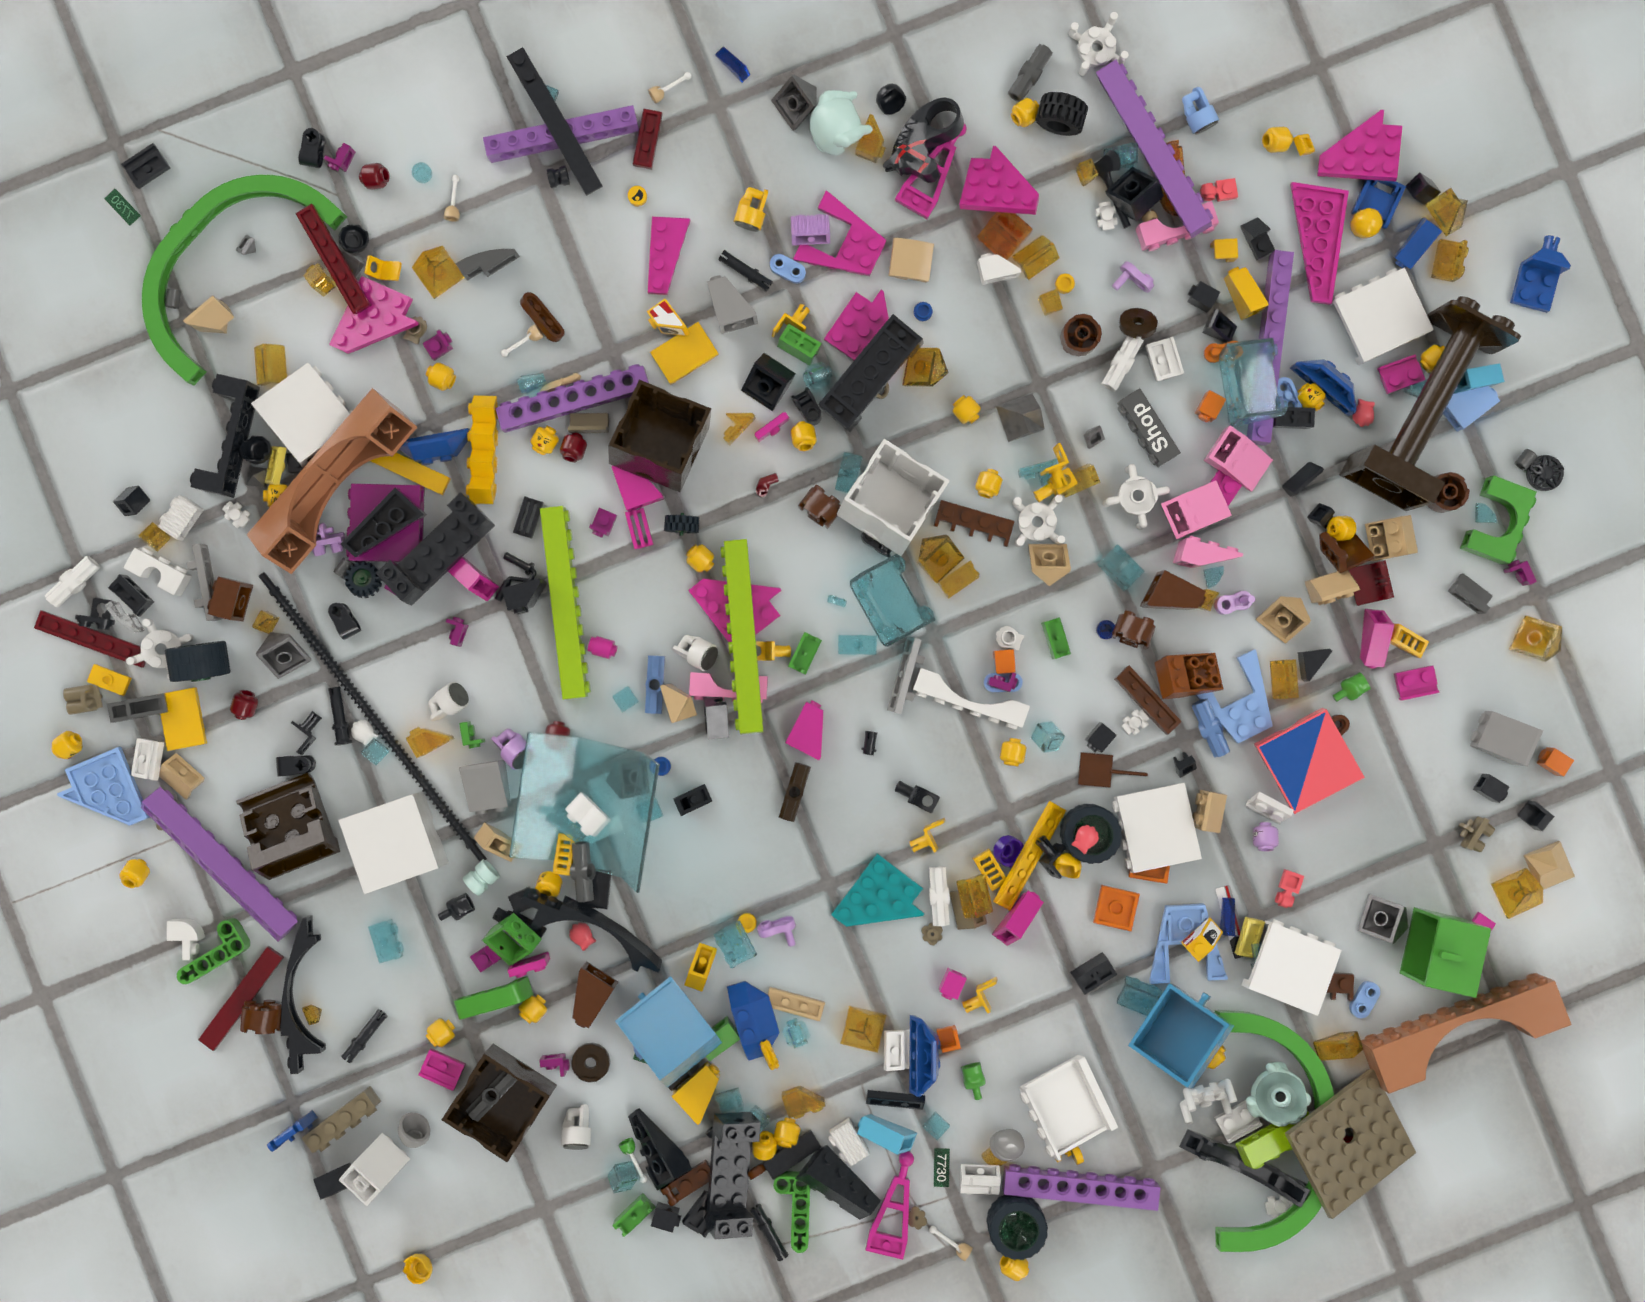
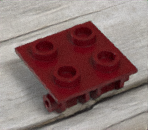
M1386 560L1348 570L1360 589L1354 592L1356 606L1394 598Z

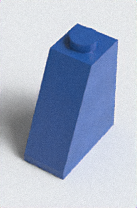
M1423 217L1394 255L1397 259L1395 263L1401 268L1408 267L1411 270L1442 233V230Z

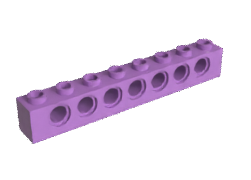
M633 105L566 119L579 144L639 132ZM546 124L483 137L486 155L491 163L559 149Z
M635 364L629 366L628 370H614L608 376L597 375L587 382L584 380L576 381L573 383V386H559L555 388V391L549 393L548 391H541L535 397L529 398V396H524L514 403H511V401L503 402L500 404V407L495 408L501 430L505 433L569 415L570 413H576L631 397L639 380L649 383L646 370L643 365ZM627 377L633 378V383L630 386L624 385V380ZM612 382L615 384L612 391L605 390V386L608 383ZM590 388H596L594 396H587V391ZM572 393H577V400L570 402L569 396ZM558 398V406L551 407V401ZM540 404V411L532 412L533 405ZM522 409V415L519 418H515V410Z
M1017 1164L1004 1166L1002 1181L1004 1195L1158 1211L1160 1186L1151 1178L1136 1180L1132 1176L1117 1178L1116 1175L1112 1174L1098 1176V1174L1093 1172L1078 1174L1074 1170L1059 1172L1055 1168L1040 1170L1036 1166H1029L1028 1168H1021ZM1021 1177L1028 1178L1026 1183H1019ZM1046 1179L1047 1183L1045 1185H1038L1039 1180ZM1060 1181H1066V1185L1064 1187H1057V1184ZM1079 1183H1085L1083 1189H1076ZM1104 1185L1105 1187L1101 1192L1096 1191L1097 1186ZM1118 1187H1123L1122 1193H1115ZM1137 1189H1143L1141 1195H1134Z

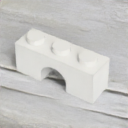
M146 547L133 549L123 567L124 569L143 578H148L154 569H158L161 573V580L157 586L172 595L182 596L192 578L191 575L186 573L187 569L179 565L174 567L170 564L171 561L162 556L159 558L154 556V552Z

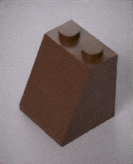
M1162 570L1156 573L1140 607L1176 610L1197 609L1204 604L1206 591L1166 570Z
M587 961L579 970L572 1016L575 1019V1023L582 1028H589L618 984L617 980Z

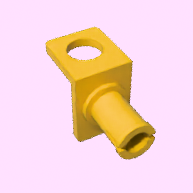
M800 304L793 316L784 313L774 327L772 337L776 336L783 324H790L805 333L806 326L802 324V321L810 312L809 308L805 307L803 309L804 305Z
M1061 443L1053 447L1059 464L1048 467L1040 473L1041 476L1051 474L1057 490L1069 485L1062 471L1069 461Z
M1070 468L1062 470L1063 474L1068 475L1071 479L1068 486L1057 490L1053 478L1050 477L1046 480L1047 485L1033 492L1036 500L1041 502L1052 494L1055 496L1060 495L1077 485L1078 482Z
M756 641V645L761 649L760 655L757 656V661H773L775 657L791 656L790 645H775V641Z
M945 818L926 825L923 828V836L909 841L910 846H913L912 850L914 853L927 846H930L934 853L937 852L938 846L930 829L945 823Z
M997 977L977 985V996L962 1002L967 1013L981 1006L985 1008L987 1013L991 1012V1006L983 990L996 985Z

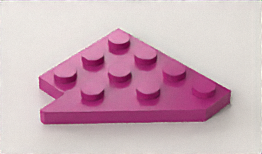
M1380 110L1320 155L1317 176L1396 182L1402 126L1383 124L1384 110Z
M702 579L688 591L726 640L732 642V635L727 632V623H730V615H726L725 604L729 603L728 596L724 595V585L727 584V581ZM751 585L755 635L781 616L769 601L782 591L780 588Z

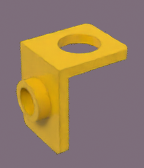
M368 255L364 273L378 280L398 281L402 263L399 261H383ZM372 262H375L377 265L375 273L371 271Z

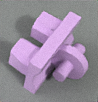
M325 523L319 524L316 537L317 545L312 550L314 556L325 554L324 545L330 544L332 553L343 551L344 547L341 543L345 538V533H334L333 527L327 528Z

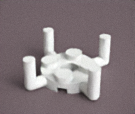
M1116 12L1110 14L1104 28L1093 26L1083 34L1077 32L1078 23L1073 22L1071 24L1068 35L1078 41L1077 50L1083 62L1079 69L1080 76H1084L1089 67L1096 68L1106 65L1110 61L1117 60L1119 65L1125 64L1129 54L1127 51H1123L1120 56L1115 54L1116 38L1110 33L1118 18ZM1097 43L1101 45L1102 50L1096 52L1092 49V45Z
M1130 464L1125 468V472L1130 475V478L1120 486L1118 496L1109 497L1102 504L1104 507L1120 504L1126 513L1138 515L1139 522L1136 524V528L1141 530L1147 526L1145 513L1154 507L1158 496L1168 494L1170 488L1167 486L1156 488L1151 481L1145 477L1138 476L1136 466ZM1138 490L1142 493L1143 498L1141 501L1134 500V491Z
M1061 495L1055 496L1048 505L1036 502L1025 507L1019 497L1012 501V505L1020 512L1018 526L1021 535L1014 543L1016 547L1022 546L1027 539L1042 541L1049 537L1057 545L1065 542L1064 536H1058L1054 532L1057 518L1053 509L1063 500ZM1034 517L1042 519L1041 527L1033 526L1032 519Z
M144 619L142 624L148 628L149 634L141 642V653L128 657L126 663L133 665L145 660L152 667L166 668L168 671L165 654L157 653V645L160 643L165 644L167 649L180 647L192 641L194 637L192 634H185L178 638L177 635L170 631L157 630L152 619Z
M1226 1078L1220 1082L1209 1083L1210 1087L1199 1085L1194 1088L1186 1087L1183 1089L1185 1100L1180 1102V1108L1186 1125L1193 1123L1190 1112L1197 1110L1195 1105L1200 1104L1204 1108L1211 1106L1212 1101L1221 1100L1226 1116L1233 1114L1230 1103L1236 1102L1237 1098L1230 1079Z

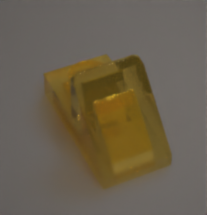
M726 413V417L735 426H730L724 432V441L730 446L756 419L753 413Z

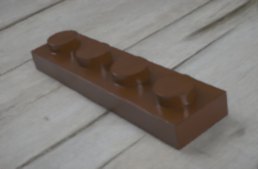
M1130 665L1114 678L1166 735H1169L1182 722Z

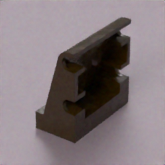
M309 773L236 801L243 810V813L239 816L244 837L251 844V846L247 847L251 869L268 880L340 852L338 839L332 832L315 780Z

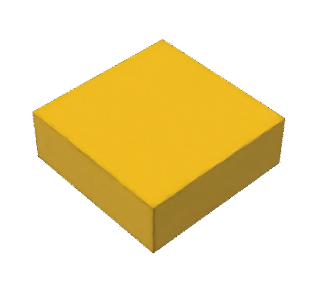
M1309 134L1297 135L1293 138L1300 156L1315 152Z

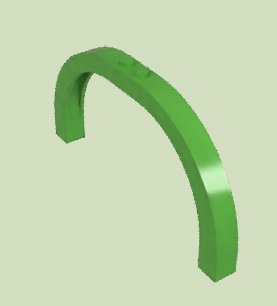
M251 175L233 179L212 189L190 209H187L178 223L171 226L168 234L159 243L149 261L143 280V318L149 337L157 352L187 383L195 386L207 371L183 350L172 333L165 307L166 289L171 271L178 258L218 214L238 202L256 197L284 198L305 207L313 204L322 220L335 231L347 216L319 191L300 181L277 175Z
M1215 1010L1216 1014L1234 1025L1231 1032L1262 1035L1271 1038L1285 1047L1300 1063L1307 1075L1312 1088L1315 1110L1334 1096L1333 1087L1323 1063L1309 1044L1297 1033L1281 1023L1259 1014L1244 1011ZM1308 1181L1306 1185L1310 1191L1302 1207L1293 1204L1278 1217L1255 1226L1215 1227V1247L1220 1252H1252L1276 1246L1299 1233L1311 1222L1322 1207L1310 1182Z

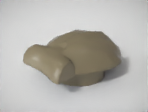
M415 316L411 319L416 320L419 324L406 330L403 339L419 344L420 338L427 330V324L422 317Z

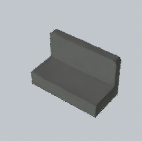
M1460 574L1448 592L1477 614H1486L1490 609L1487 604L1493 597L1492 594L1465 574Z

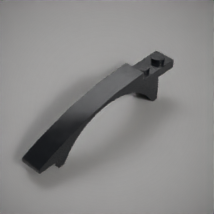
M522 47L506 56L585 195L587 196L603 187L525 49Z
M525 888L520 903L537 909L530 926L532 930L536 931L550 923L569 920L596 925L609 932L621 943L629 956L632 970L638 972L640 966L659 973L662 959L620 924L599 911L566 895L563 901H560L554 896L540 893L537 889Z
M312 915L302 919L297 931L286 969L281 1002V1036H289L286 1041V1047L289 1049L287 1067L290 1069V1074H299L304 1070L303 1054H320L326 1050V1043L312 1035L300 1020L293 999V983L299 963L308 950L321 940V934L313 935Z
M1187 1129L1179 1145L1180 1148L1197 1155L1204 1161L1208 1160L1222 1164L1256 1180L1299 1207H1302L1310 1191L1306 1187L1307 1183L1282 1172L1279 1168L1266 1162L1264 1166L1258 1169L1245 1166L1237 1149L1190 1129Z

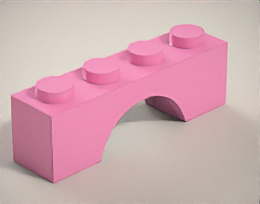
M1212 201L1202 204L1204 209L1208 208L1213 216L1211 220L1212 226L1203 231V234L1214 231V228L1219 223ZM1158 219L1141 223L1135 229L1142 251L1147 249L1154 251L1160 248L1162 244L1169 246L1177 243L1178 239L1184 237L1185 240L1191 239L1185 226L1170 228L1163 225Z
M690 672L689 695L694 696V700H703L705 696L723 697V701L724 697L732 698V701L737 699L736 692L718 686L713 680L711 673ZM759 676L761 703H763V699H767L768 676Z

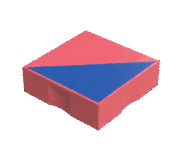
M1323 707L1298 720L1289 728L1277 731L1254 743L1266 767L1273 775L1289 808L1294 810V814L1365 778L1327 709Z

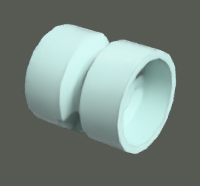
M483 859L475 866V871H469L463 877V881L473 893L480 896L488 889L487 884L492 885L500 878V875L487 860Z

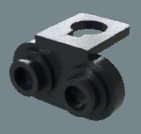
M93 598L90 616L75 615V619L79 622L78 626L91 627V624L95 622L98 625L97 629L110 630V627L115 625V620L110 619L113 601ZM100 603H104L107 607L102 617H99L97 605Z

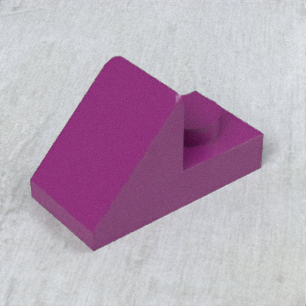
M487 945L470 956L480 973L501 960Z

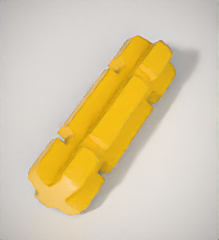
M762 1041L760 1043L761 1051L769 1069H778V1059L771 1047L770 1041Z

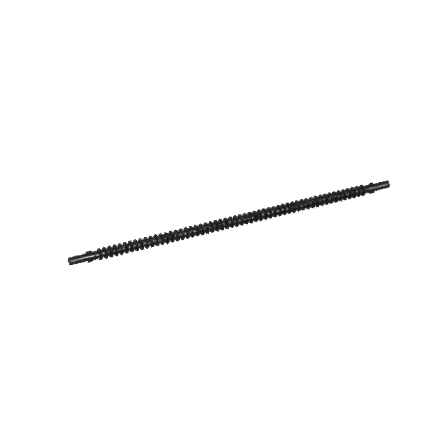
M265 572L261 573L258 577L268 588L269 594L277 600L276 603L280 604L279 607L283 608V612L287 613L286 616L290 617V621L294 622L293 625H297L296 629L300 630V634H304L303 638H307L306 642L311 643L310 647H314L313 651H317V656H321L320 660H324L323 664L328 665L327 669H331L330 673H334V678H338L337 682H341L340 686L345 687L344 691H348L347 695L352 696L351 700L354 699V704H358L357 708H361V713H365L364 717L369 718L368 722L371 721V726H375L374 730L379 731L378 735H382L381 739L386 740L385 744L388 743V748H392L391 752L396 753L395 757H399L398 761L403 762L402 766L405 765V770H409L408 774L413 775L412 779H416L415 783L420 784L419 787L423 788L422 792H426L425 796H429V801H433L432 805L437 806L436 809L440 810L439 814L442 813L443 818L447 819L446 823H450L449 827L454 828L453 831L457 832L456 836H460V840L464 841L466 848L472 851L479 862L483 859L487 860L476 845L477 842L469 836L470 832L465 831L466 828L462 827L463 823H459V819L455 818L456 814H452L453 810H449V806L445 805L446 801L443 802L442 797L438 796L439 793L435 792L436 788L431 787L432 784H429V780H426L425 775L421 774L422 771L418 770L419 767L414 765L415 762H411L412 758H408V753L404 752L405 749H401L402 745H398V740H394L395 736H391L392 732L387 731L388 727H384L385 723H381V718H377L378 714H374L375 710L370 709L371 705H367L368 701H364V696H360L361 692H357L358 688L353 687L354 683H350L351 679L346 678L347 674H343L344 670H340L341 666H337V661H333L334 657H330V652H326L327 648H323L324 644L319 643L320 639H316L317 635H313L314 631H310V626H306L307 622H303V617H299L300 613H296L297 609L292 608L293 604H289L290 600H286V596L282 595L280 588L274 585Z

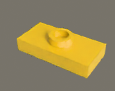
M93 664L87 682L125 696L132 678L98 664Z

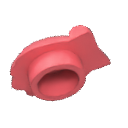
M1358 399L1356 412L1352 415V419L1360 427L1369 426L1373 423V407L1375 402Z
M1089 825L1081 826L1077 831L1075 841L1071 845L1078 848L1083 854H1086L1087 850L1098 842L1099 836L1095 827H1090Z
M586 923L572 925L569 937L575 944L581 947L582 951H585L591 944L596 942Z

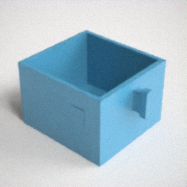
M671 976L647 996L642 992L638 996L640 1001L615 1020L658 1079L666 1087L672 1085L722 1043Z
M1169 983L1128 1046L1185 1087L1194 1088L1234 1025L1205 1006L1206 1002L1211 998L1205 992L1202 993L1201 999L1197 1001L1179 987Z

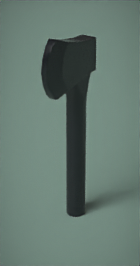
M1109 150L1106 155L1092 165L1096 177L1100 176L1103 179L1107 189L1114 184L1111 172L1118 171L1121 168L1120 157L1113 150ZM1114 204L1123 228L1130 227L1131 224L1128 217Z

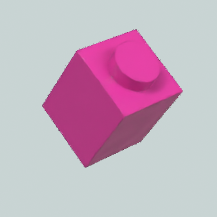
M947 968L939 986V991L942 993L941 996L952 1000V998L958 1000L967 980L966 976Z

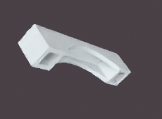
M923 668L919 669L912 689L916 691L915 695L923 698H926L927 695L934 697L933 701L943 705L945 701L952 703V708L960 711L963 708L969 709V714L981 717V714L989 716V721L998 724L1001 720L1007 723L1006 727L1017 730V727L1023 728L1030 708L1029 705L1014 700L995 704L970 702L954 693L944 683L939 674Z

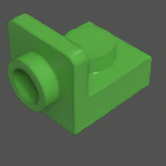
M470 721L459 723L463 746L469 745V749L481 747L480 743L485 742V738L473 740V736H475L474 725H471Z

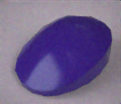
M1003 836L994 846V858L1001 865L1011 868L1024 845L1013 836Z

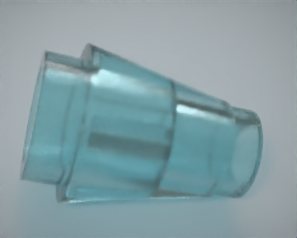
M543 373L520 376L521 378L516 379L521 394H528L547 384Z

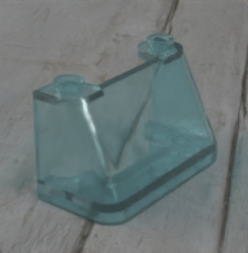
M1273 338L1227 343L1220 352L1219 365L1229 423L1232 427L1280 417L1288 409L1287 401L1282 396L1278 397L1272 362L1278 354L1277 344H1274Z
M898 554L870 567L850 580L852 592L880 642L886 647L936 620L933 611L925 605L919 607L902 576L906 563Z

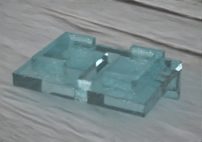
M1118 544L1097 564L1123 591L1127 590L1144 572ZM1127 561L1128 564L1117 573L1116 570Z

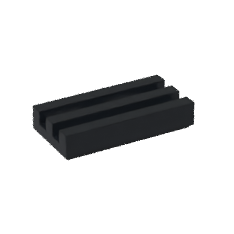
M524 496L513 533L532 539L540 516V508L543 507L544 502ZM530 502L522 530L519 531L527 504ZM537 504L538 506L528 534L526 530L534 505Z

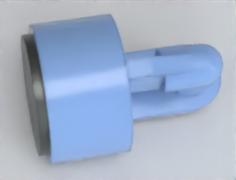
M1200 87L1194 88L1192 93L1182 98L1184 112L1187 117L1186 121L1193 134H1200L1219 123V117L1213 105L1209 104ZM1193 101H1195L1199 111H1196Z

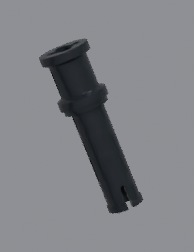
M341 687L328 688L334 720L332 725L336 739L334 745L351 744L352 740H350L348 732L350 725L345 719Z

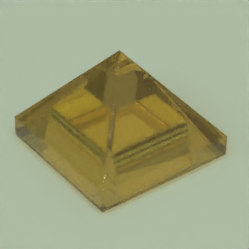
M314 1005L302 1008L309 1025L319 1022L322 1009Z

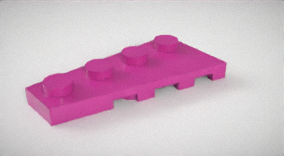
M652 216L648 294L668 295L674 270L691 221L689 218Z

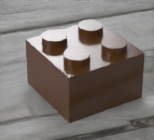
M218 577L213 583V596L207 605L208 614L227 620L243 622L253 585L234 579Z

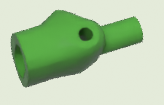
M1359 672L1353 677L1343 680L1341 682L1342 690L1332 696L1336 702L1344 697L1353 701L1371 688L1366 678Z
M975 1062L962 1066L964 1087L973 1090L975 1100L982 1099L980 1087L985 1085L986 1080L982 1072L981 1063Z

